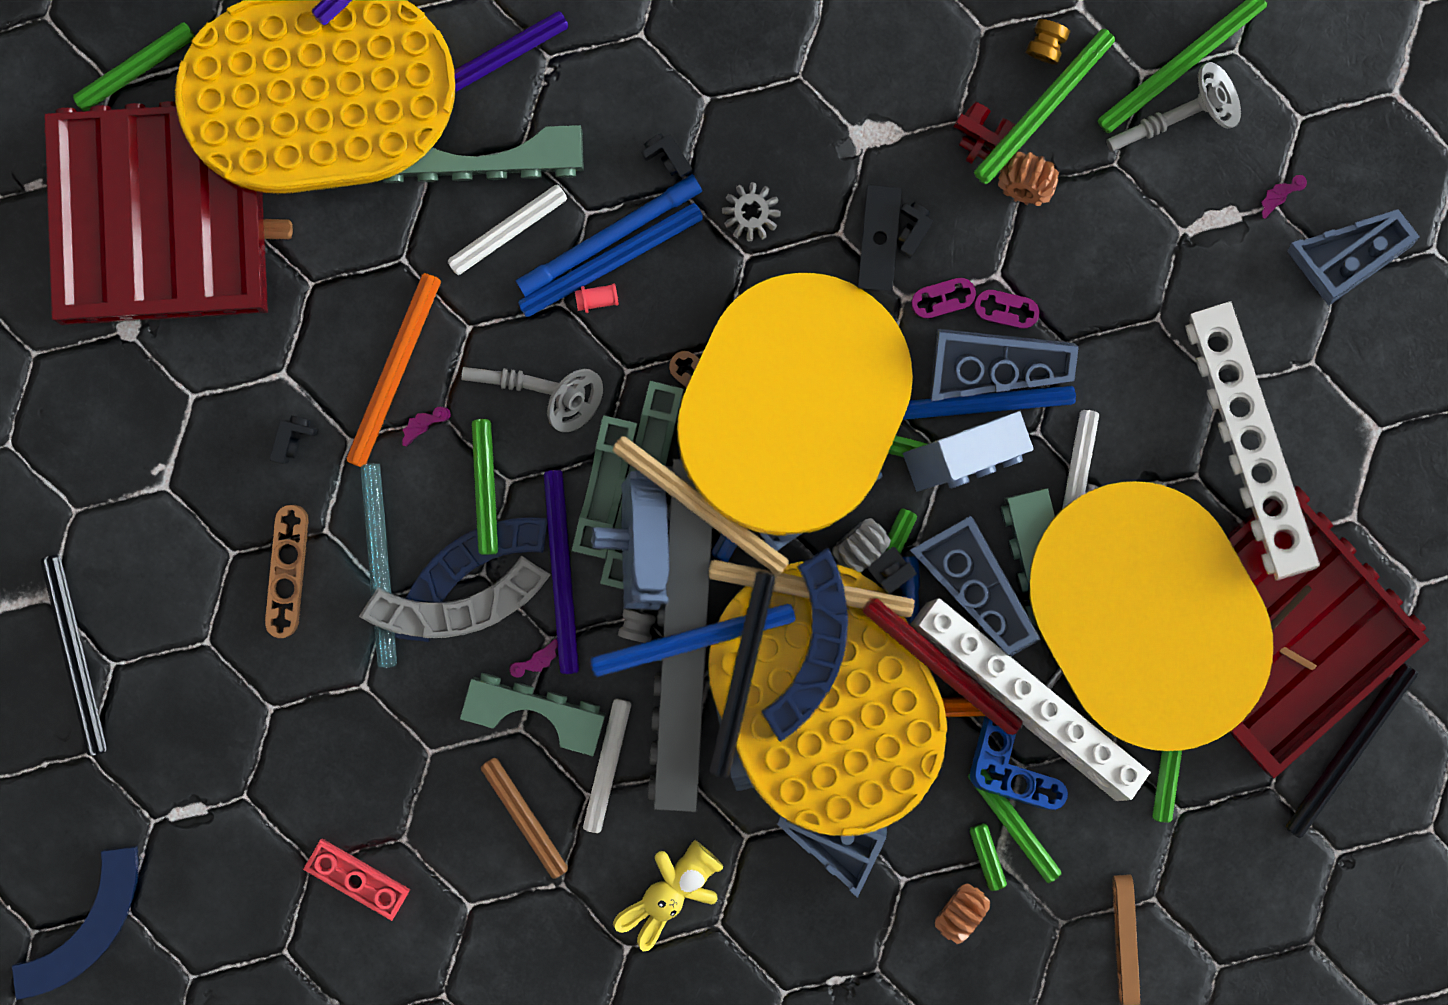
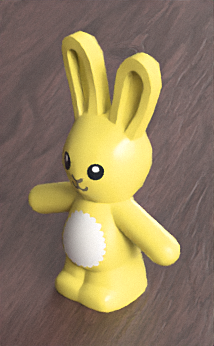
M696 840L691 843L675 867H673L666 852H657L655 861L665 881H659L651 885L641 901L618 913L613 921L616 931L623 933L631 930L640 921L649 916L637 938V945L642 951H649L655 945L666 921L674 918L681 911L685 898L706 904H714L718 899L716 892L701 887L706 883L708 877L715 872H720L723 869V865L708 849Z

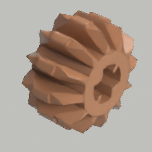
M1016 152L1001 169L998 186L1003 189L1004 195L1013 197L1015 202L1021 201L1025 205L1032 203L1040 206L1042 203L1049 202L1051 196L1054 195L1059 172L1054 168L1052 162L1043 160V156L1037 157L1031 152L1028 155Z
M968 883L958 888L956 893L952 895L935 919V927L948 940H952L956 944L962 943L973 933L981 920L986 916L987 911L990 909V900L978 888H974Z

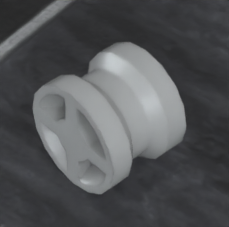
M624 609L622 616L625 621L623 627L619 628L618 636L643 643L650 642L652 639L650 629L655 624L657 616L636 610Z

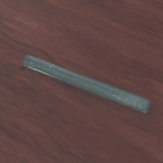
M377 463L364 464L361 466L371 594L373 595L377 587L391 593L380 465ZM374 625L377 664L381 668L393 667L397 664L395 633Z

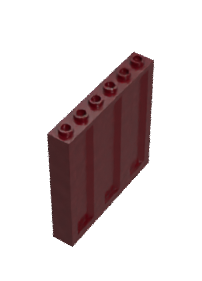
M161 102L159 107L146 108L144 104L132 103L126 104L124 109L111 110L109 106L99 105L92 106L90 111L77 112L75 108H58L56 113L45 114L52 320L60 325L268 313L265 237L263 232V192L250 190L224 179L197 156L182 130L177 114L176 102Z
M1297 485L1294 487L1320 564L1316 569L1277 581L1273 573L1268 575L1261 556L1266 554L1263 541H1256L1250 523L1255 520L1253 513L1227 535L1228 540L1261 596L1270 623L1305 586L1309 585L1312 588L1306 597L1272 631L1273 660L1265 689L1252 711L1240 724L1229 732L1264 772L1272 778H1276L1430 640L1423 633L1426 630L1425 625L1414 614L1408 616L1400 606L1403 602L1400 597L1390 588L1386 591L1377 582L1380 578L1378 573L1368 563L1365 562L1362 565L1356 559L1354 554L1357 551L1353 545L1344 537L1337 538L1330 530L1333 527L1332 522L1322 512L1315 513L1307 504L1310 498ZM1268 499L1263 503V511L1267 515L1274 517L1281 514V505L1278 501ZM1279 532L1274 535V544L1279 549L1287 550L1292 547V538L1285 532ZM1286 647L1314 663L1317 667L1314 670H1310L1279 651Z

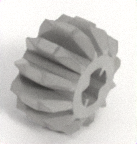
M750 183L749 194H746L744 188L738 185L736 190L740 196L739 199L731 194L726 196V200L735 207L722 208V214L734 215L724 225L726 228H730L738 224L733 234L735 238H739L743 230H747V242H752L753 231L757 230L759 237L764 240L767 236L763 226L773 231L777 228V225L769 220L768 217L778 218L781 216V211L769 209L778 203V198L772 197L766 201L764 198L769 193V188L766 186L758 195L755 194L756 183ZM755 204L759 207L757 213H761V216L758 219L752 217L748 221L744 218L745 211H742L744 206L751 208Z
M872 518L865 519L837 542L832 549V555L838 565L862 572L886 551L891 540L879 523L877 524Z

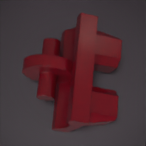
M975 102L965 115L961 114L953 126L977 141L975 143L964 136L959 144L970 151L965 160L972 164L976 156L985 160L991 152L982 146L985 145L994 150L1015 126L1014 123L1003 118L995 132L985 128L982 125L991 110L979 102Z

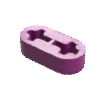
M955 278L918 290L913 295L911 308L915 315L923 319H930L962 310L973 303L976 289L973 283L965 278ZM956 284H960L962 289H968L969 294L964 297L965 303H960L957 298L946 301L945 295L954 292ZM922 294H927L928 298L931 299L939 296L941 298L940 303L934 304L931 307L932 312L927 313L925 308H918L917 303L922 300Z
M986 290L980 293L974 301L975 314L981 320L1017 329H1026L1033 326L1039 318L1038 305L1027 297L996 290ZM989 296L994 297L995 304L1005 307L1004 311L993 310L990 315L985 314V308L981 307L980 303L981 301L988 300ZM1022 304L1028 305L1027 311L1032 312V318H1026L1024 323L1019 322L1018 315L1008 313L1009 307L1019 309L1022 307Z

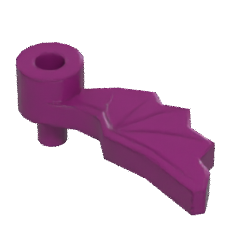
M1296 175L1293 177L1291 184H1275L1273 189L1267 190V197L1261 202L1264 207L1262 218L1266 219L1276 207L1284 203L1288 194L1305 189L1307 179L1303 175Z
M437 407L434 409L433 415L418 413L415 418H409L408 425L403 429L405 436L402 439V445L407 447L417 436L427 432L429 425L432 423L449 420L451 415L449 409Z
M554 639L543 649L534 652L530 660L511 663L509 666L510 674L518 678L524 675L525 670L541 672L543 667H550L551 660L557 656L555 649L558 646V641Z

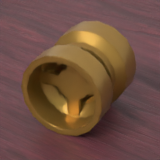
M1039 19L1034 29L1038 36L1029 42L1026 53L1042 62L1057 65L1062 54L1059 44L1067 41L1070 30L1056 22Z

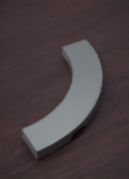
M521 555L514 566L494 584L474 595L454 601L430 603L401 598L377 587L359 617L380 628L409 636L447 638L465 635L494 625L515 612L518 608H521L540 590L551 574Z

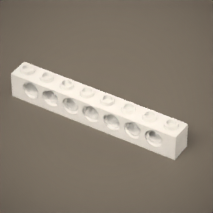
M1230 301L1192 313L1189 318L1190 324L1185 325L1187 336L1191 345L1197 344L1201 355L1196 358L1198 369L1202 378L1208 376L1212 388L1207 390L1208 399L1213 410L1219 409L1223 421L1218 423L1219 432L1224 443L1230 442L1233 455H1229L1230 465L1234 475H1241L1244 487L1240 488L1241 498L1245 508H1252L1255 520L1250 522L1256 541H1263L1266 554L1261 555L1265 570L1268 575L1273 573L1277 581L1316 569L1320 564L1232 303ZM1212 337H1221L1225 340L1227 348L1221 352H1215L1209 348L1208 340ZM1223 369H1231L1237 374L1238 380L1234 384H1224L1219 379L1218 373ZM1235 401H1241L1247 405L1249 413L1244 417H1236L1230 412V404ZM1245 434H1253L1259 440V447L1255 450H1247L1241 445L1240 438ZM1258 466L1265 467L1270 472V480L1266 483L1256 482L1252 478V469ZM1268 499L1278 501L1281 505V514L1274 517L1267 515L1263 511V502ZM1279 532L1289 534L1292 538V547L1287 550L1279 549L1274 544V535Z
M940 598L926 602L911 622L910 626L1015 713L1022 719L1023 725L1105 793L1115 801L1132 800L1151 772Z

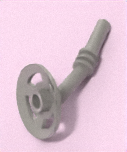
M1213 62L1202 65L1198 73L1200 91L1198 98L1163 114L1157 112L1154 116L1151 115L1147 119H1142L1139 125L1108 138L1106 143L1109 150L1113 152L1144 137L1150 139L1153 137V134L1157 136L1160 134V131H1167L1168 126L1203 110L1209 112L1212 118L1224 128L1230 129L1237 126L1241 118V106L1231 79L1219 65ZM1205 74L1210 75V78L1203 79ZM1228 116L1226 121L1221 120V117Z
M463 367L461 380L500 385L501 389H505L508 386L509 390H513L516 387L517 391L525 388L551 395L547 408V417L551 426L560 432H571L586 424L598 409L603 395L602 380L597 373L590 369L576 370L567 375L560 383L524 375L523 371L520 370L516 373L515 370L511 369L509 373L507 369H503L502 372ZM591 384L590 397L585 402L584 386ZM555 399H556V407H557V408H556V410L554 411V403H555ZM579 412L575 417L562 421L563 417H569Z

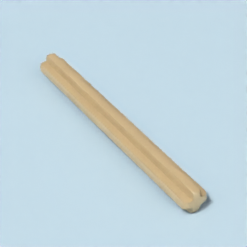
M622 436L613 447L614 453L777 575L782 573L788 565L787 558L747 528L728 520L717 512L704 499L702 494L628 438Z
M713 560L710 563L708 572L710 579L753 587L756 573L758 571L772 573L776 577L774 592L809 598L803 577L783 573L777 575L772 571ZM844 586L847 606L863 609L869 599L878 598L898 616L911 617L913 614L914 600L911 598Z

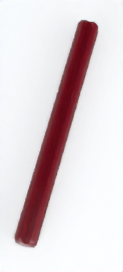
M871 598L866 602L862 609L863 614L1003 731L1012 735L1019 731L1023 722L1015 713L878 598Z

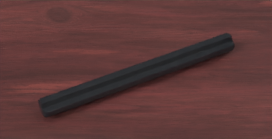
M59 555L47 556L41 559V566L86 752L89 756L102 754L107 750L61 557Z
M758 571L755 576L710 767V773L720 778H728L730 775L776 580L775 575L765 571Z
M1402 664L1397 668L1286 824V829L1298 838H1302L1418 676V673L1412 667Z

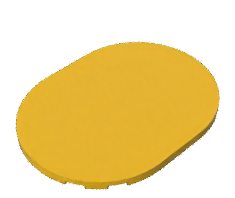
M321 0L241 1L228 7L226 12L219 15L211 23L207 22L192 39V44L179 65L175 86V102L182 130L197 156L210 169L224 179L254 191L294 193L359 185L389 178L414 165L425 156L440 138L449 121L455 99V73L451 54L440 31L436 29L419 8L407 0H352L327 25L319 23L312 14V9Z
M792 273L767 279L746 290L728 306L717 322L687 386L681 402L677 423L680 457L684 469L704 499L717 512L728 520L747 529L765 534L786 535L821 530L846 516L861 503L880 473L907 410L912 391L913 373L909 349L898 324L891 314L863 289H858L857 286L842 279L816 273Z
M1133 481L1108 484L1084 493L1066 505L1052 519L1036 546L1032 557L1029 599L1036 625L1076 698L1091 718L1106 731L1127 743L1159 751H1180L1196 748L1221 738L1240 724L1252 711L1267 684L1273 660V633L1270 619L1260 594L1226 534L1212 515L1192 498L1175 489L1150 482Z
M803 562L788 564L782 573L802 577L797 566ZM837 564L844 586L887 594L882 587H879L872 580L862 575V573ZM745 586L732 599L718 623L747 614L753 587ZM773 591L769 609L790 604L795 613V621L763 631L736 746V752L745 772L760 797L775 812L804 829L827 835L851 836L884 828L905 816L923 799V796L936 779L942 765L947 731L946 713L942 697L931 671L863 614L861 608L847 606L848 634L845 653L831 690L814 711L813 715L794 733L779 742L761 710L773 703L788 688L799 672L809 647L812 612L810 598ZM899 616L901 619H903V620L908 624V622H907V620H906L905 617ZM741 637L710 645L708 659L709 683L721 719Z

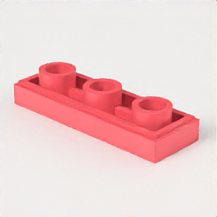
M324 839L319 841L303 869L391 921L411 890ZM351 876H359L362 884L354 885L351 881Z

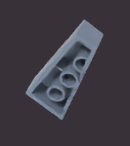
M937 329L930 399L931 401H938L960 396L966 397L1024 387L1072 382L1075 380L1079 346L1069 342Z
M971 516L910 550L1009 656H1013L1042 640L978 525Z

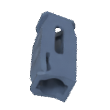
M632 471L621 484L622 529L594 527L591 544H593L595 549L622 550L624 608L658 610L661 604H668L666 583L669 573L666 495L665 490L640 471Z

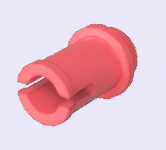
M615 283L589 289L581 286V290L575 291L578 311L585 310V313H589L588 309L619 305Z

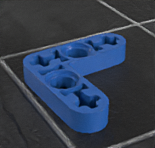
M984 716L970 770V779L973 785L980 790L1041 809L1055 810L1061 808L1068 796L1067 788L1063 782L1008 764L1016 734H1007L999 726H993V721ZM992 732H998L1003 736L1004 745L999 751H994L989 747L988 738ZM990 766V773L998 776L1004 775L1002 782L987 780L985 783V777L980 775L981 770L988 769ZM1015 775H1021L1026 780L1027 788L1022 794H1017L1012 790L1011 781ZM1036 787L1040 789H1050L1052 787V792L1057 794L1056 799L1050 800L1048 803V796L1034 793Z

